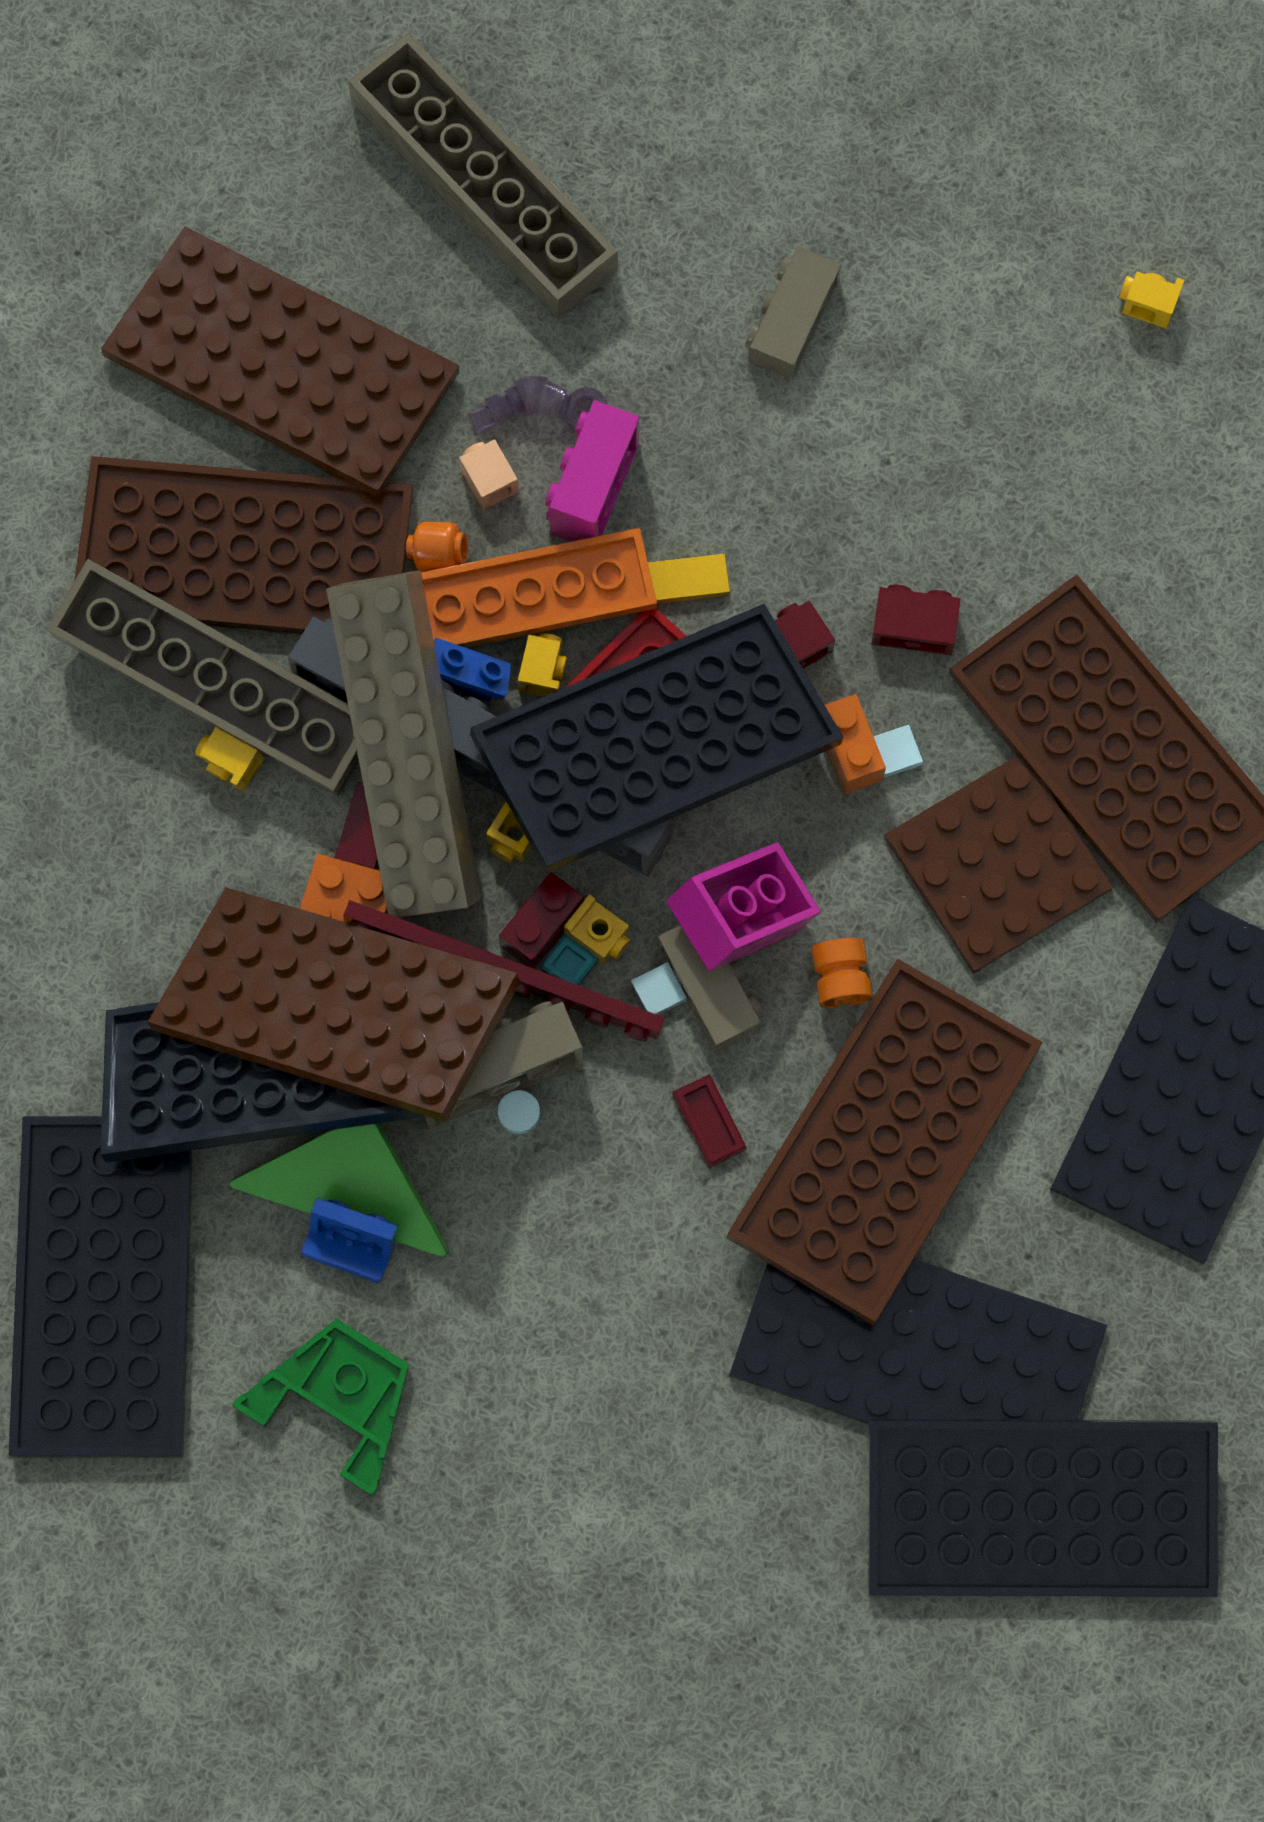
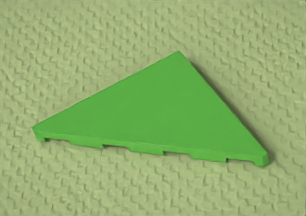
M380 1123L325 1131L233 1178L229 1182L233 1189L311 1214L317 1198L325 1201L337 1200L348 1205L351 1210L365 1215L377 1214L389 1220L391 1224L396 1225L395 1242L440 1257L449 1252L448 1246Z

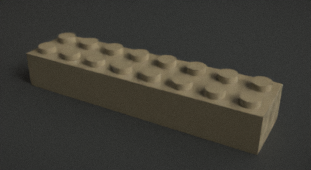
M406 34L348 81L351 103L558 320L618 271V250L409 34Z
M89 559L86 560L46 629L55 639L214 728L217 727L257 749L264 756L337 797L359 761L347 703Z
M421 570L341 583L327 588V597L387 912L389 915L399 918L468 908L482 899Z

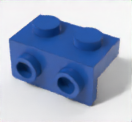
M439 638L434 639L441 680L452 686L454 690L489 702L492 698L503 700L506 697L511 669L510 663Z
M317 1198L311 1210L310 1230L302 1247L301 1255L313 1261L379 1283L395 1248L397 1226L391 1224L383 1216L377 1214L365 1215L351 1210L343 1202L337 1200L325 1201Z

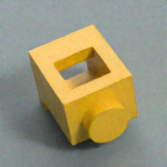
M1138 271L1134 278L1126 276L1119 295V299L1126 301L1122 313L1167 329L1185 280L1177 277L1175 284L1167 282L1164 277L1156 273L1144 274Z
M541 633L539 637L528 636L518 677L519 692L544 697L560 690V681L556 680H563L567 657L561 656L562 638L548 633Z
M217 727L214 728L211 735L205 734L195 751L196 756L208 763L205 769L207 772L225 782L231 776L230 783L242 792L245 791L265 759L257 749Z
M505 802L486 833L487 843L492 845L490 852L497 858L507 863H511L514 858L523 862L532 847L524 832L523 837L518 841L507 836L508 832L512 829H519L521 831L522 829L508 803Z
M590 894L564 926V935H567L596 956L602 964H605L611 956L617 960L631 941V939L626 937L629 933V925L596 902V899ZM600 923L607 926L608 931L604 935H596L592 928Z

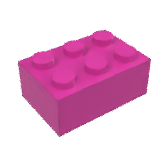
M596 400L593 401L589 413L582 411L575 428V434L578 435L574 448L567 447L561 461L560 470H563L560 483L553 482L546 497L545 505L549 506L546 520L550 521L551 535L570 542L602 536L639 446L640 416Z
M778 842L691 877L666 900L709 972L794 935L821 913Z

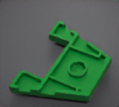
M336 1318L295 1351L294 1355L283 1364L270 1371L248 1392L239 1396L233 1402L232 1407L266 1428L289 1391H293L363 1436L362 1441L343 1468L340 1476L374 1497L382 1474L409 1364Z

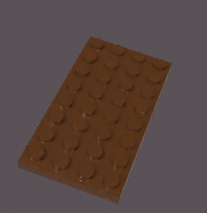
M187 227L182 229L101 348L103 356L378 498L460 373L458 364Z
M91 456L75 579L86 560L89 559L207 626L302 634L313 616L323 622L326 619L332 620L327 588L341 583L404 573L413 486L412 484L389 482L378 498L341 478Z
M1077 574L950 668L949 674L1014 753L1021 756L1046 786L1063 812L1156 924L1264 842V795Z
M225 887L148 1023L153 1031L447 1122L520 984V979L517 973Z
M897 958L729 1230L727 1239L874 1326L1043 1042Z

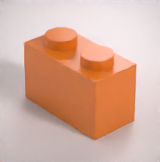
M857 694L825 704V707L843 735L841 745L828 750V754L844 794L883 781L886 766Z

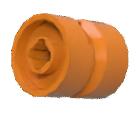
M861 938L832 939L818 943L811 948L814 972L823 975L817 981L819 1006L823 1008H837L842 1004L853 1006L872 1000L873 994L870 978L867 976V973L861 971L868 964L865 940Z

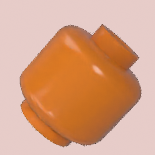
M421 522L418 524L414 535L407 537V558L413 559L416 569L418 571L421 570V572L465 564L468 557L467 535L465 532H461L454 522Z

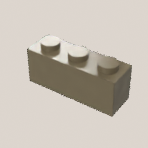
M800 246L796 247L792 258L785 257L777 274V279L781 280L776 292L769 290L761 308V313L765 314L760 326L753 324L745 342V346L750 348L749 362L793 379L839 280L841 263Z
M681 925L658 936L657 945L687 997L688 1004L715 1053L760 1030L761 1022L759 1018L764 1016L755 996L753 994L746 996L740 982L744 981V977L736 961L709 972Z

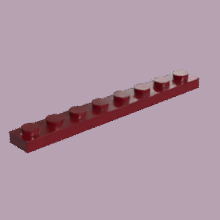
M349 900L343 915V922L516 972L520 979V984L514 993L515 995L529 998L531 993L545 998V1002L551 1001L553 1005L563 1002L567 1013L571 1008L585 1013L584 1019L595 1025L608 1027V1024L612 1023L625 1028L623 1033L626 1036L638 1041L647 1042L648 1037L657 1039L665 1019L662 1016Z

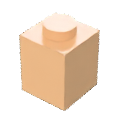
M495 439L486 444L484 442L473 444L459 457L460 470L483 510L519 492L518 479Z

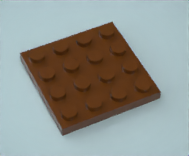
M1020 755L1003 763L889 831L884 836L973 974L1113 889V885L1057 801Z

